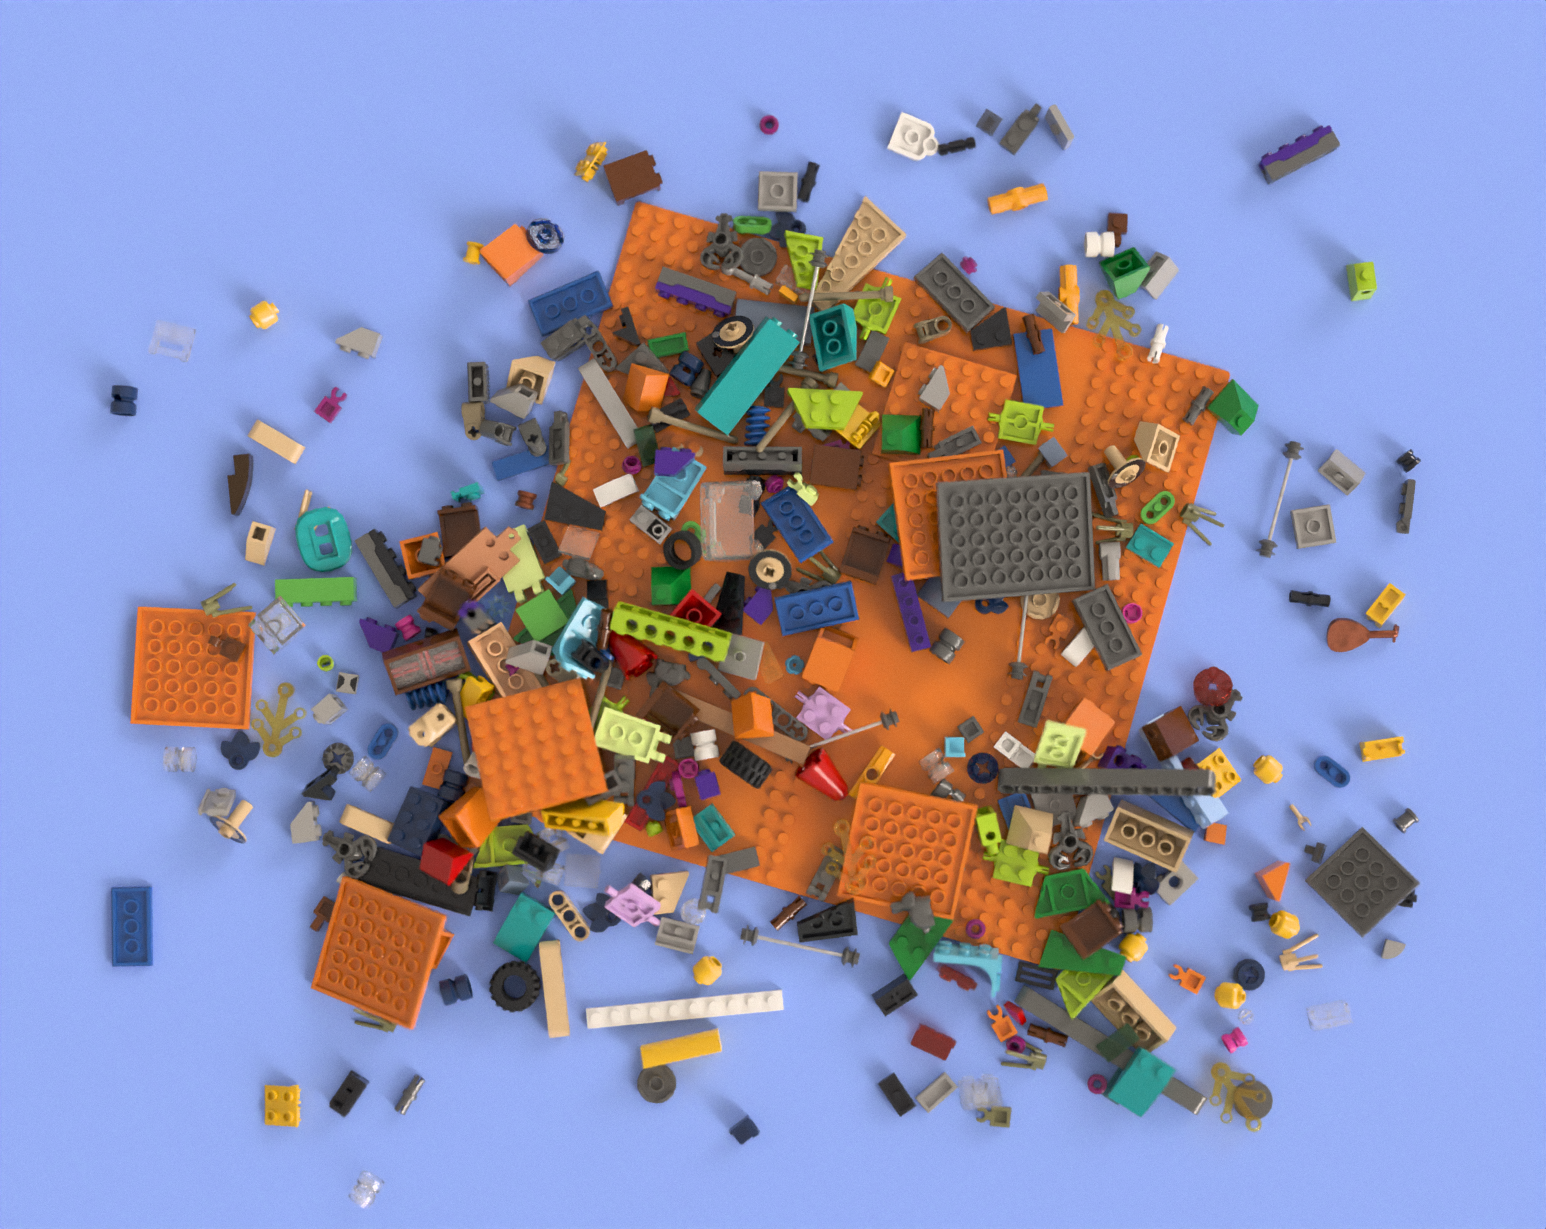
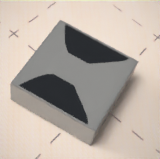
M339 672L336 692L356 694L359 675Z

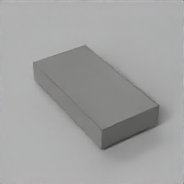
M943 1072L920 1092L915 1099L929 1113L955 1091L958 1086L946 1072Z

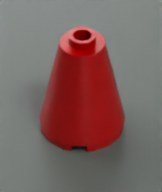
M614 630L610 633L608 643L626 680H631L629 677L633 675L635 678L639 677L653 665L651 662L653 658L657 660L656 653L639 639L634 638V636L618 634Z
M818 748L807 757L803 768L799 765L795 772V776L799 780L834 801H842L848 795L847 790L849 787L824 748Z

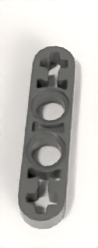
M750 687L744 692V695H746L749 691L754 692L755 690L758 695L769 698L756 687ZM770 699L774 706L772 712L773 723L794 740H804L808 733L805 725ZM782 714L789 717V723L785 726L778 723V717ZM792 720L796 722L793 726L798 729L800 727L803 728V737H795V731L790 729V732L786 730L791 725Z

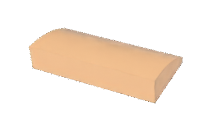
M502 622L467 642V646L490 683L495 685L494 689L500 698L542 687L531 671L519 668L511 677L509 676L510 673L505 668L507 665L505 661L509 648L516 646Z

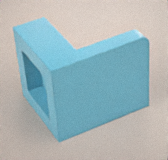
M558 567L549 577L545 578L561 595H564L577 582L561 567Z
M944 737V757H965L964 737Z

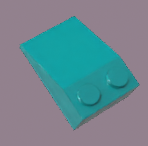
M841 304L810 314L809 320L819 371L855 361L857 326L853 308L846 304Z
M522 892L508 914L493 944L527 963L556 913L550 907Z
M1138 1046L1107 1096L1137 1116L1142 1117L1164 1090L1176 1070L1141 1046Z

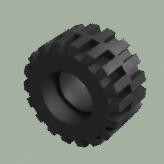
M732 741L719 760L721 765L760 789L773 770L770 764L737 741Z
M511 961L503 964L494 972L489 983V993L491 992L492 1001L496 1002L495 1005L497 1007L500 1006L502 1010H508L512 1013L515 1011L521 1012L529 1008L537 999L541 989L540 978L536 974L537 971L533 970L531 965L524 964L522 961ZM511 975L520 976L526 983V992L519 998L509 996L504 990V981Z

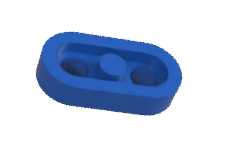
M386 723L380 726L367 748L368 755L372 759L380 760L388 754L398 737V729L395 725ZM388 729L392 731L390 737H387L385 734ZM377 746H380L382 749L379 754L375 752Z
M1319 756L1315 759L1314 770L1331 785L1342 788L1349 784V772L1329 756ZM1322 762L1326 763L1325 769H1322L1320 767V764ZM1337 774H1340L1342 777L1339 782L1336 780Z

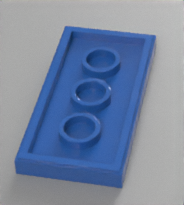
M599 270L527 300L542 337L557 331L574 318L578 320L584 315L589 318L614 307Z
M1052 329L1041 330L1042 334L1040 336L1045 352L1033 355L1029 339L1026 338L1027 332L1013 334L1023 402L1042 405L1044 409L1063 406Z
M787 486L761 502L762 507L800 563L834 543L809 504L797 494L794 488Z
M851 581L774 598L782 636L859 620Z
M152 886L111 888L112 967L152 966Z

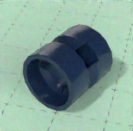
M683 350L678 358L679 364L673 366L669 375L680 383L691 387L696 379L695 373H699L705 364L694 355ZM683 368L688 369V370H689V373L687 374V373L684 372L682 369H683Z
M113 385L111 397L114 398V401L110 405V414L136 416L137 405L134 401L137 400L138 388Z
M445 769L442 778L444 784L440 785L437 795L457 801L464 795L463 787H467L470 776Z
M467 974L456 976L454 981L450 978L439 981V989L445 1006L455 1004L457 999L465 1001L473 998L472 987Z

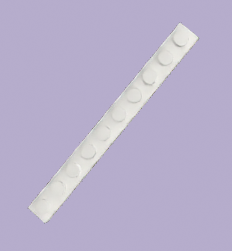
M781 989L586 1008L588 1029L778 1011L784 1010Z

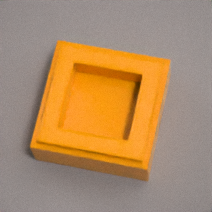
M782 285L779 289V295L795 305L798 301V295L785 285Z
M876 361L868 378L881 387L886 388L894 370L882 362Z

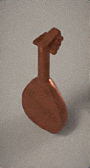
M1336 618L1330 622L1327 628L1326 639L1331 650L1347 652L1363 645L1371 638H1393L1392 642L1395 643L1400 627L1395 624L1393 630L1369 631L1364 625L1352 619Z

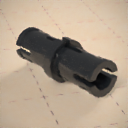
M808 162L804 178L801 179L802 185L797 200L809 203L812 189L816 185L815 180L820 168L819 164Z
M1290 590L1289 602L1306 604V606L1329 607L1330 595L1313 593V591L1300 592Z

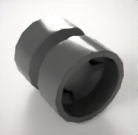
M944 628L938 636L940 641H935L929 651L950 665L955 657L954 652L959 651L965 641L949 629Z
M944 778L930 794V796L945 799L950 794L952 796L950 800L960 802L964 800L966 795L958 788L953 789V785Z
M1139 907L1138 910H1135V908H1122L1121 922L1123 933H1135L1136 930H1139L1141 933L1152 932L1153 917L1151 907Z

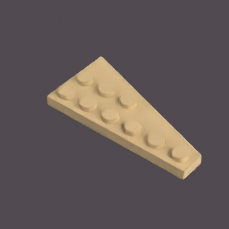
M866 196L814 293L849 292L906 238V233ZM840 300L812 301V304L819 311L834 307Z

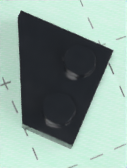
M1006 307L970 331L973 351L1012 345Z

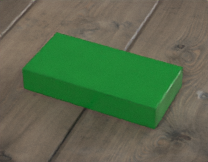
M686 332L647 340L649 349L657 358L681 354L683 350L690 352Z

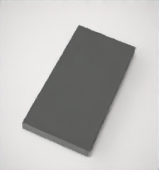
M943 253L938 255L913 278L966 333L995 309V306Z
M1108 584L1072 600L1106 672L1142 655Z

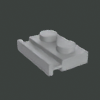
M220 788L210 791V789H207L199 805L198 814L207 813L208 816H228L236 798V790Z
M662 916L655 945L693 954L700 926Z

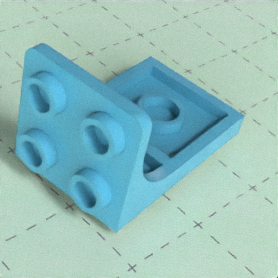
M675 447L672 448V451H680ZM694 460L675 477L655 476L644 494L640 495L641 504L650 511L656 509L659 511V516L669 521L672 519L675 521L707 467Z
M582 597L551 651L556 656L555 659L561 663L560 666L565 670L571 671L572 669L577 671V674L584 679L588 677L594 679L596 675L573 658L570 653L577 649L581 644L580 640L582 638L588 640L596 647L598 635L596 628L600 621V610L605 607Z
M940 941V943L936 944L934 962L979 966L991 978V997H995V992L1000 991L1001 974L997 973H1001L1002 955H998L999 948H991L987 944L971 946L970 943L966 942L952 944L950 941Z

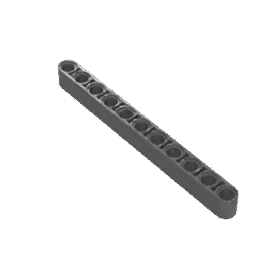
M1002 768L998 771L997 790L1005 794L1209 796L1216 792V773L1207 769Z
M1023 985L1014 1000L1022 1008L1121 1069L1125 1068L1134 1054L1131 1050L1081 1019L1075 1017L1071 1020L1068 1011ZM1173 1076L1161 1092L1196 1115L1199 1114L1208 1099Z

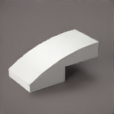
M632 474L624 475L593 489L600 507H605L639 491Z
M1006 731L994 746L995 749L1020 768H1030L1034 763L1035 753Z
M1114 857L1112 862L1111 890L1131 894L1133 861Z

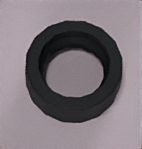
M682 530L670 535L665 540L663 554L669 565L675 569L684 570L695 565L700 560L702 545L695 534ZM678 539L684 540L690 546L691 558L687 561L680 559L675 553L674 543Z

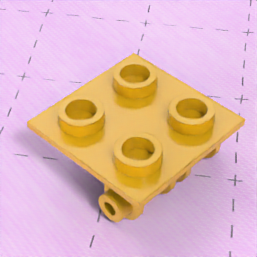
M594 142V144L591 143L585 152L587 154L586 157L576 165L575 169L577 171L574 174L575 176H582L581 179L585 182L592 180L596 173L594 170L598 171V167L594 163L601 166V162L608 155V149L604 147L606 142Z
M857 404L845 429L835 431L860 450L880 427V414L876 411L869 413Z
M1220 748L1201 762L1192 766L1193 769H1207L1216 773V792L1210 795L1214 798L1222 796L1241 781V778Z
M265 1085V1125L298 1127L299 1121H301V1107L298 1106L301 1103L298 1100L300 1099L301 1091L299 1085Z

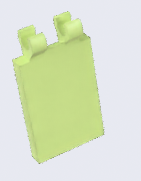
M524 524L514 528L521 537V540L510 549L520 561L503 576L508 593H514L517 603L520 602V604L528 601L524 590L529 587L533 588L534 594L537 596L545 592L541 583L545 579V575ZM509 534V537H514V534Z
M605 707L595 740L597 747L620 755H635V760L648 764L650 758L661 763L664 762L666 755L656 752L659 741L670 744L672 736L659 732L661 728L659 725Z
M1047 721L1034 755L1033 762L1038 764L1037 768H1046L1047 765L1056 768H1073L1085 738L1086 729Z

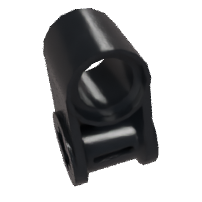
M582 638L580 640L581 644L575 651L570 653L571 656L592 672H605L609 667L608 658L598 651L592 643ZM599 658L601 665L599 668H596L595 661Z

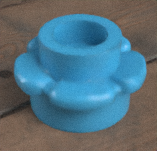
M791 656V658L785 661L786 671L790 674H800L802 668H804V661L799 656Z

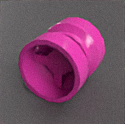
M1135 603L1127 604L1121 609L1126 622L1129 624L1139 621L1142 617V609Z
M411 614L395 624L397 630L402 631V637L405 641L412 639L422 631L418 625L413 623L414 618Z
M685 759L679 765V772L684 778H693L699 771L698 763L693 759Z
M1239 1027L1233 1029L1232 1033L1221 1036L1230 1054L1235 1052L1238 1047L1248 1045Z

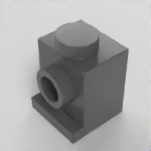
M429 536V539L424 538L418 561L439 567L436 559H440L443 547H440L441 539L434 536Z

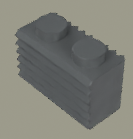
M485 362L467 363L468 402L482 401L484 404L490 403V386L488 385L490 383L488 381L489 366Z

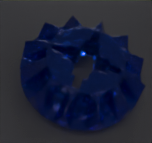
M988 753L973 755L967 764L969 777L979 784L990 783L996 778L999 771L998 762ZM988 761L986 768L990 773L982 772L978 776L980 768L976 763L983 765Z

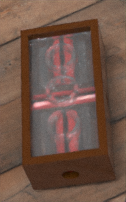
M454 628L453 631L448 630L382 652L383 662L395 695L471 671L457 628Z

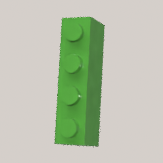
M357 578L275 580V603L281 604L282 608L293 607V604L300 603L301 607H313V603H320V606H332V602H340V606L352 605V602H357Z

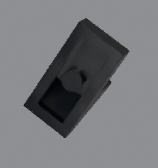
M622 308V315H619L622 327L627 326V328L614 331L612 334L614 337L638 348L641 344L629 308Z
M607 579L587 581V599L609 609Z
M333 765L306 784L301 794L309 798L332 800L336 791L331 785L337 781L340 769Z

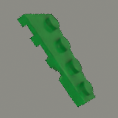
M1051 930L1039 967L1120 976L1127 957L1101 948L1085 960H1082L1065 934Z

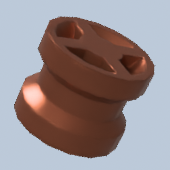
M518 490L517 495L519 497L515 501V506L534 510L533 501L537 495Z

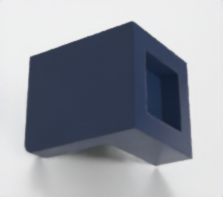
M747 1115L729 1129V1133L733 1134L742 1145L751 1137L755 1138L759 1135L760 1130L749 1115Z

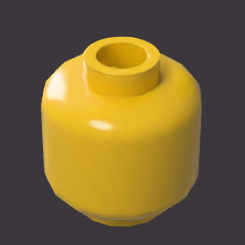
M261 301L250 309L251 315H249V318L257 329L259 327L267 329L278 321L276 314L279 311L273 302L269 304L267 301Z
M1262 755L1253 764L1254 775L1265 784L1277 783L1283 776L1281 774L1283 770L1282 764L1271 755Z
M1280 910L1273 913L1271 919H1269L1271 932L1275 935L1290 939L1299 932L1298 918L1287 911Z
M1138 932L1135 935L1128 933L1118 946L1119 954L1126 956V960L1130 963L1132 961L1138 962L1148 950V946L1145 943L1146 938Z
M714 956L702 957L693 966L694 980L698 984L711 985L722 973L720 961Z
M1223 982L1216 987L1214 997L1220 1007L1238 1009L1245 1002L1246 993L1238 983Z

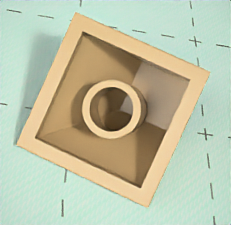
M540 356L512 360L506 388L523 384L538 392L535 403L542 405L556 362Z
M1140 421L1134 441L1143 460L1169 473L1180 435L1159 424Z
M1015 805L1006 843L1047 854L1052 836L1053 814Z

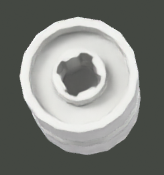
M1097 232L1085 233V257H1097L1099 253L1104 257L1114 256V232H1104L1100 236Z
M715 729L690 734L692 745L696 746L693 750L695 761L720 756L718 746L714 744L717 740Z

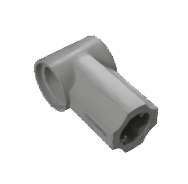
M1099 542L1102 581L1120 580V542Z

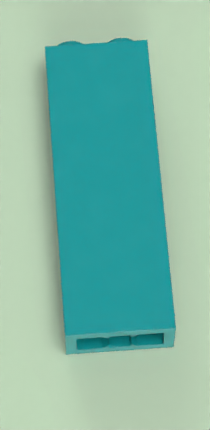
M766 316L750 339L746 341L695 407L697 413L726 435L732 431L800 343L795 339L798 335L789 328L787 331L780 327L782 323L775 317L770 319Z

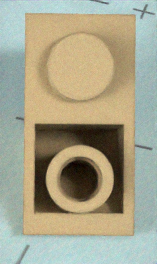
M252 521L246 542L245 560L265 566L276 528Z

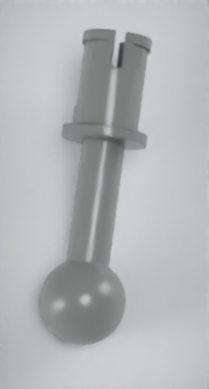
M723 262L721 264L723 274L727 276L735 275L750 283L751 289L755 288L766 295L770 294V288H773V284L761 279L758 274L753 277L738 268L724 269L723 265L728 263Z

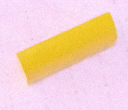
M582 798L543 808L541 814L545 828L610 837L622 823L624 805L623 803L600 800L588 806L585 799Z
M718 1028L641 1045L643 1068L721 1052L722 1044Z

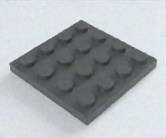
M1363 827L1305 880L1361 938L1369 933L1420 885V882Z

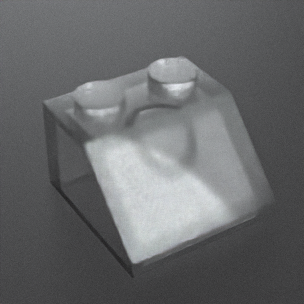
M281 596L270 603L248 624L273 655L287 646L306 626Z
M993 1074L981 1075L982 1078L974 1079V1076H964L962 1080H958L959 1099L962 1109L969 1110L1003 1106L997 1076L993 1077Z

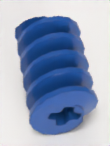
M750 406L751 410L746 411V414L751 416L746 419V422L751 425L745 427V430L750 432L745 434V438L749 439V441L744 442L745 446L756 447L767 433V431H764V428L770 427L769 424L765 423L766 420L770 419L765 413L771 412V409L763 406Z
M442 680V685L435 682L434 687L429 684L425 689L420 687L419 690L414 689L411 692H405L409 707L414 711L417 705L420 709H423L424 703L427 707H431L432 701L434 705L439 704V700L445 704L448 692L445 680Z

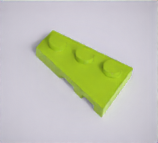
M785 230L784 236L796 287L811 290L815 266H811L808 262L813 260V255L810 252L814 253L815 249L822 250L823 237ZM817 276V281H816L815 290H816V288H817L818 276Z

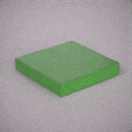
M549 589L516 609L532 638L538 642L564 627L569 621Z

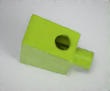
M1373 261L1346 265L1351 301L1371 299L1377 289Z
M990 805L978 808L974 822L979 841L982 846H986L989 855L999 852L997 843L1002 842L996 813Z

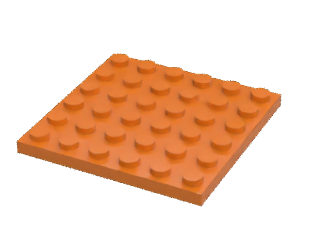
M905 342L883 415L921 416L922 426V408L930 409V407L919 401L921 395L918 392L923 384L928 385L931 379L928 376L933 368L938 369L940 365L944 367L950 395L939 413L934 411L933 426H935V431H933V448H927L926 440V447L920 448V455L881 454V421L872 455L896 462L927 459V454L935 451L934 446L938 442L971 426H974L982 443L962 454L995 451L998 442L999 422L988 421L987 418L990 417L988 413L1000 414L1002 412L1005 399L1010 400L1017 375Z
M1003 450L888 464L905 581L940 577L936 483L1007 478Z
M138 606L130 724L249 729L256 612H235L213 618L212 614L207 616L205 611L200 609ZM211 635L224 641L229 636L246 644L239 661L235 662L220 655L221 648L208 643Z
M580 678L465 707L491 822L608 792Z
M860 782L837 896L890 907V904L901 901L902 897L911 891L915 894V897L930 895L933 915L953 920L977 805Z
M343 876L311 988L409 1030L414 1029L447 915L349 876Z

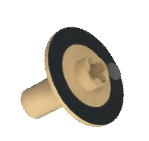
M745 316L728 317L714 328L712 332L713 341L719 347L732 348L736 355L752 336L754 325Z
M1115 445L1109 446L1104 451L1105 456L1115 468L1108 479L1110 488L1117 489L1128 485L1138 478L1145 469L1146 462L1142 458L1126 461Z
M763 550L752 557L748 572L751 580L757 586L774 590L784 586L789 581L792 567L789 559L781 552Z
M241 800L227 820L220 816H210L209 819L223 837L244 844L247 839L238 827L253 809V806L249 802Z

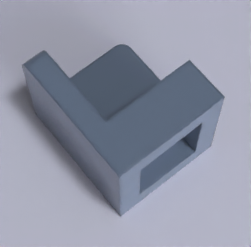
M1055 437L1038 448L1046 459L1045 463L1049 469L1068 456Z
M505 865L497 874L499 892L520 895L529 885L526 869Z

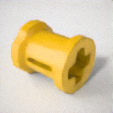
M467 241L466 245L468 248L463 261L480 265L479 251L484 245Z

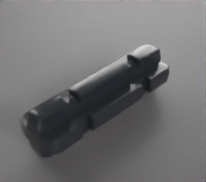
M969 137L965 141L961 139L948 142V145L945 143L938 145V152L940 156L948 155L949 152L952 154L965 151L966 148L968 150L976 147L974 137Z

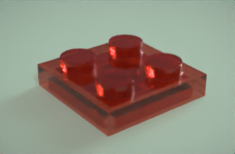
M939 962L936 970L939 972L940 978L950 983L952 980L956 981V985L965 991H969V989L975 991L978 983L974 979Z

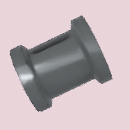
M1406 808L1405 813L1397 819L1394 818L1392 821L1402 833H1406V829L1413 823H1418L1419 819L1411 809Z

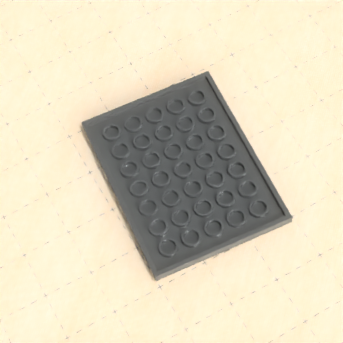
M1090 472L936 483L942 602L1095 590Z

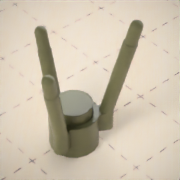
M1186 503L1180 513V516L1183 518L1182 522L1187 524L1204 542L1211 546L1212 543L1191 522H1196L1200 517L1222 528L1224 524L1201 513L1216 516V512L1198 507L1192 503Z
M1092 512L1093 517L1118 523L1116 526H1096L1099 530L1115 531V535L1119 536L1096 541V545H1099V542L1126 541V538H1132L1133 523H1127V520L1113 517L1105 518L1102 514Z
M822 550L819 553L829 565L827 568L812 556L808 559L824 571L821 575L824 578L799 567L796 568L797 571L817 581L826 580L832 585L842 575L838 572L839 568L831 562Z
M236 583L200 602L206 615L212 614L213 618L219 615L250 610L253 607L245 606L221 611L217 610L220 608L217 599L230 592L236 586Z
M356 1008L354 1009V1012L380 1022L377 1025L356 1020L354 1023L357 1025L379 1029L387 1033L388 1031L393 1033L397 1024Z
M1025 1041L1026 1047L1034 1051V1053L1030 1052L1029 1056L1005 1050V1053L1025 1059L1028 1064L1001 1062V1065L1028 1068L1035 1071L1036 1069L1043 1070L1047 1055L1042 1053V1049L1035 1048Z

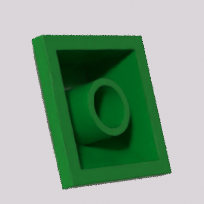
M1135 247L1099 262L1110 290L1118 300L1135 293L1150 270V266Z
M1231 379L1207 406V409L1231 434L1242 436L1255 421L1259 405L1234 379Z
M882 415L881 454L920 455L921 416Z
M672 566L651 567L652 606L678 605L691 590V568L680 570Z

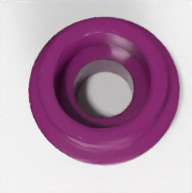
M772 115L764 116L760 120V130L767 135L776 133L779 128L777 118ZM767 123H772L773 127L767 128L765 125Z
M964 256L962 258L963 261L960 262L961 267L969 275L976 273L978 265L972 257L967 258Z
M628 456L622 462V469L627 474H636L641 470V462L635 456Z
M777 475L771 476L765 482L766 490L769 493L779 492L784 483L782 477Z
M972 919L966 924V933L973 939L981 938L985 933V925L979 919ZM974 925L979 927L978 932L972 931Z
M1013 1035L1007 1039L1006 1048L1009 1051L1021 1054L1025 1050L1026 1044L1023 1038Z
M1094 1074L1088 1079V1089L1094 1094H1101L1107 1088V1080L1100 1074ZM1099 1080L1101 1086L1096 1088L1093 1084L1094 1081Z

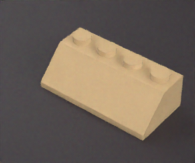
M1121 799L1103 841L1177 873L1194 831Z
M1122 970L1120 976L1115 975L1091 1000L1135 1049L1141 1046L1148 1052H1151L1166 1043L1177 1028L1124 970Z

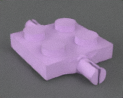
M820 686L809 698L800 691L796 694L795 698L804 704L802 711L796 718L825 740L831 738L833 733L838 730L843 733L852 731V729L844 724L845 717L851 709Z
M632 883L619 891L610 885L605 888L604 892L612 896L605 902V908L634 928L640 923L647 921L655 927L660 924L661 920L653 916V914L660 910L661 903Z

